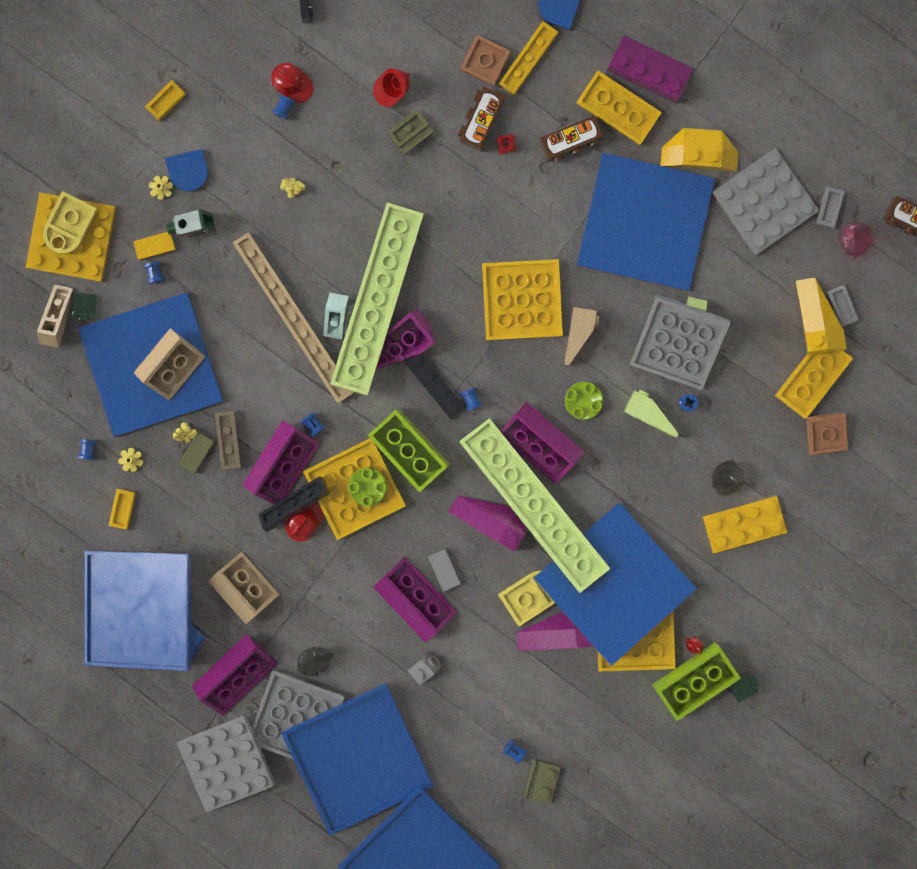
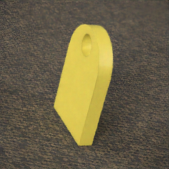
M62 191L43 230L45 244L49 249L59 254L74 252L81 245L98 209ZM57 238H62L64 241L61 248L54 246V241Z
M542 570L529 573L498 593L518 626H521L555 603L533 579Z

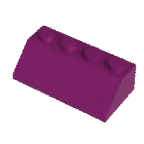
M623 36L607 71L676 103L693 68L631 38Z
M527 402L522 405L500 431L517 452L555 484L575 465L584 453L579 446Z
M282 420L242 485L254 495L272 504H276L287 497L320 442Z
M405 556L373 586L425 643L435 636L457 612Z
M246 634L191 687L201 702L223 716L278 663L258 641Z

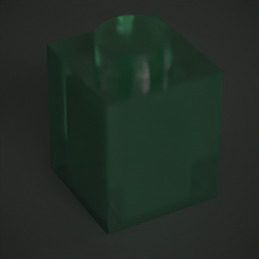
M747 672L740 675L741 679L729 686L738 703L759 692L756 687L759 685L754 675L750 676Z

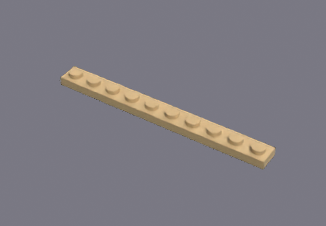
M248 232L232 242L336 402L339 403L352 395L354 392L330 385L336 367L335 363L250 233Z

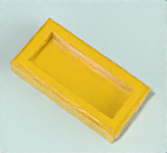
M171 80L145 107L160 122L186 96V93Z
M168 232L133 241L139 261L176 250L173 237Z
M116 489L109 526L124 530L129 529L136 492Z

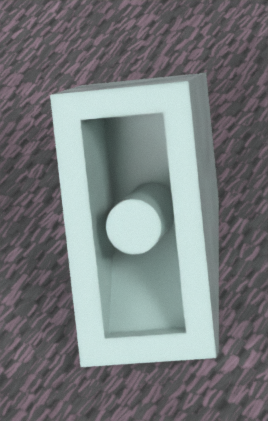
M329 293L325 308L323 336L337 339L343 338L349 296Z

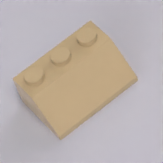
M170 328L135 370L134 374L145 385L167 400H170L206 356Z
M242 552L208 581L245 624L279 595Z

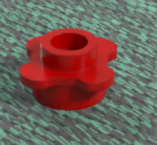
M513 134L497 137L496 142L499 144L498 152L501 155H504L506 152L514 153L517 150Z
M693 636L690 639H685L689 652L692 654L702 653L701 650L704 647L697 637Z

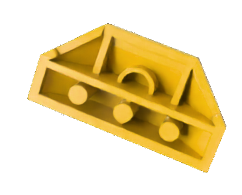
M683 128L662 147L660 166L737 172L739 152L723 131Z

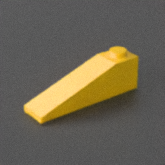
M816 278L797 280L796 287L807 355L847 350L844 330Z

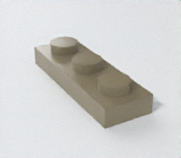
M235 411L215 413L222 470L242 468Z

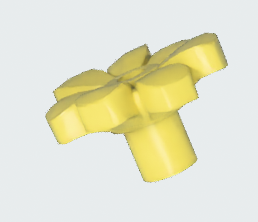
M155 176V182L149 183V187L153 189L150 191L153 197L157 196L159 200H163L164 195L167 197L172 195L169 189H173L174 186L173 183H168L169 178L167 176H163L162 179L159 176Z
M284 178L280 188L288 192L287 196L289 198H295V194H300L301 191L305 190V185L301 181H296L295 178H289V180Z
M186 422L182 423L181 429L178 428L176 433H173V439L181 442L185 440V443H190L191 439L197 435V430L190 429L189 424Z
M129 448L128 452L123 450L120 453L123 458L118 459V463L124 464L122 467L124 471L131 469L132 472H135L138 469L137 466L143 465V460L139 459L142 457V453H135L134 448Z

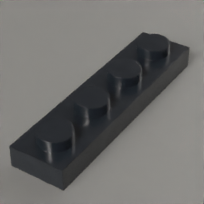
M422 354L402 360L450 419L466 408Z
M321 476L317 477L259 513L258 516L263 530L269 532L330 494L324 478Z

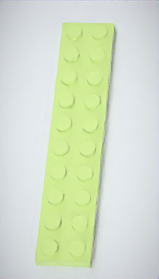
M391 203L386 204L330 385L368 396L424 213Z
M490 418L459 441L461 446L579 593L610 569Z

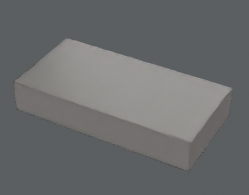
M828 186L825 187L815 224L835 229L845 191Z
M845 284L826 292L832 310L842 327L859 320Z
M446 549L428 556L443 592L461 584Z

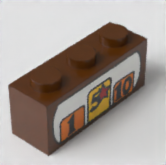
M483 87L482 91L478 90L474 98L476 105L474 109H469L466 119L469 120L466 126L462 125L459 131L460 143L481 152L504 102V95L486 87Z
M593 115L540 137V143L548 162L553 160L555 163L564 159L566 154L571 153V155H575L581 152V148L585 146L591 148L600 144L599 141L603 136Z
M899 196L892 198L882 219L887 221L886 224L891 227L897 228L898 226L904 229L903 232L907 235L917 236V205Z

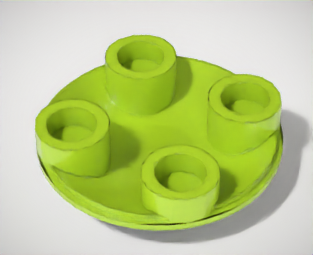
M583 381L573 384L565 395L566 409L577 419L587 420L593 418L600 412L603 405L601 391L590 382Z
M362 468L352 475L348 490L356 503L368 507L382 501L387 491V483L384 476L378 470Z

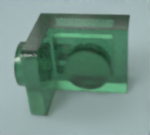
M76 293L75 311H72V315L77 316V320L89 321V317L95 318L97 295Z

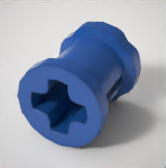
M280 95V101L276 109L272 110V113L288 120L289 117L287 115L292 105H295L296 102L284 95Z
M160 261L143 265L144 269L147 270L148 284L165 281V277H162Z
M476 387L460 393L465 399L467 411L483 405L477 396Z
M691 394L683 395L678 404L681 410L690 412L697 408L698 399ZM686 398L692 400L691 407L684 405Z
M314 412L300 422L311 432V437L325 428V425H321L317 420Z
M80 439L81 449L77 458L95 460L93 455L97 441Z
M513 739L507 743L502 751V754H507L513 758L516 764H519L527 753V750L516 745Z

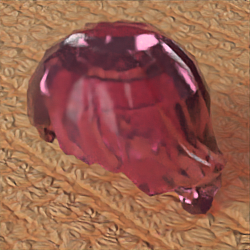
M850 222L839 234L841 247L853 259L863 254L874 243L870 228L860 222Z

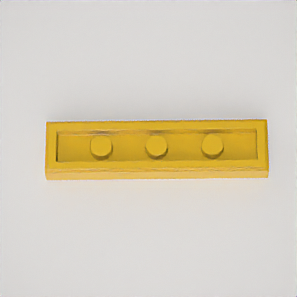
M542 21L498 85L514 96L553 42L558 31Z

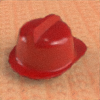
M282 63L277 65L272 71V85L282 95L296 103L306 102L313 93L312 81L298 67L291 63Z
M387 69L374 83L373 93L376 101L384 107L395 105L408 92L410 88L409 76L411 74L405 73L400 69Z
M318 501L286 520L285 530L291 539L301 542L306 541L320 526L324 513Z

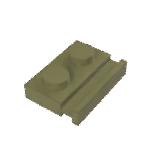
M417 109L389 130L387 134L402 154L406 155L431 136L434 130Z
M533 759L523 797L550 804L561 767Z

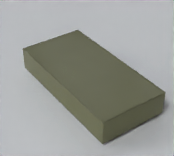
M197 432L178 465L196 474L215 441Z

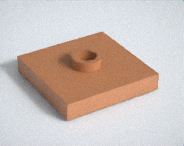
M476 35L461 65L460 71L495 87L511 51Z
M845 412L806 417L810 455L848 450Z

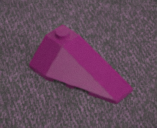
M419 309L410 312L388 330L376 370L422 354L436 342L430 323Z
M458 495L448 511L514 552L528 529L510 506Z
M563 612L517 632L519 651L593 646Z

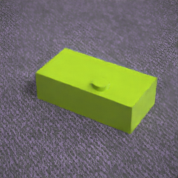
M399 408L394 410L368 434V437L418 492H421L450 465Z
M716 642L702 650L701 654H696L652 684L676 721L741 679Z

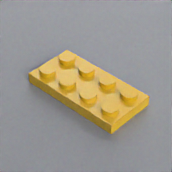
M598 70L576 102L577 105L639 146L662 113Z
M844 351L811 356L806 354L774 396L802 418L806 419L853 358Z
M777 496L702 516L713 554L787 533Z

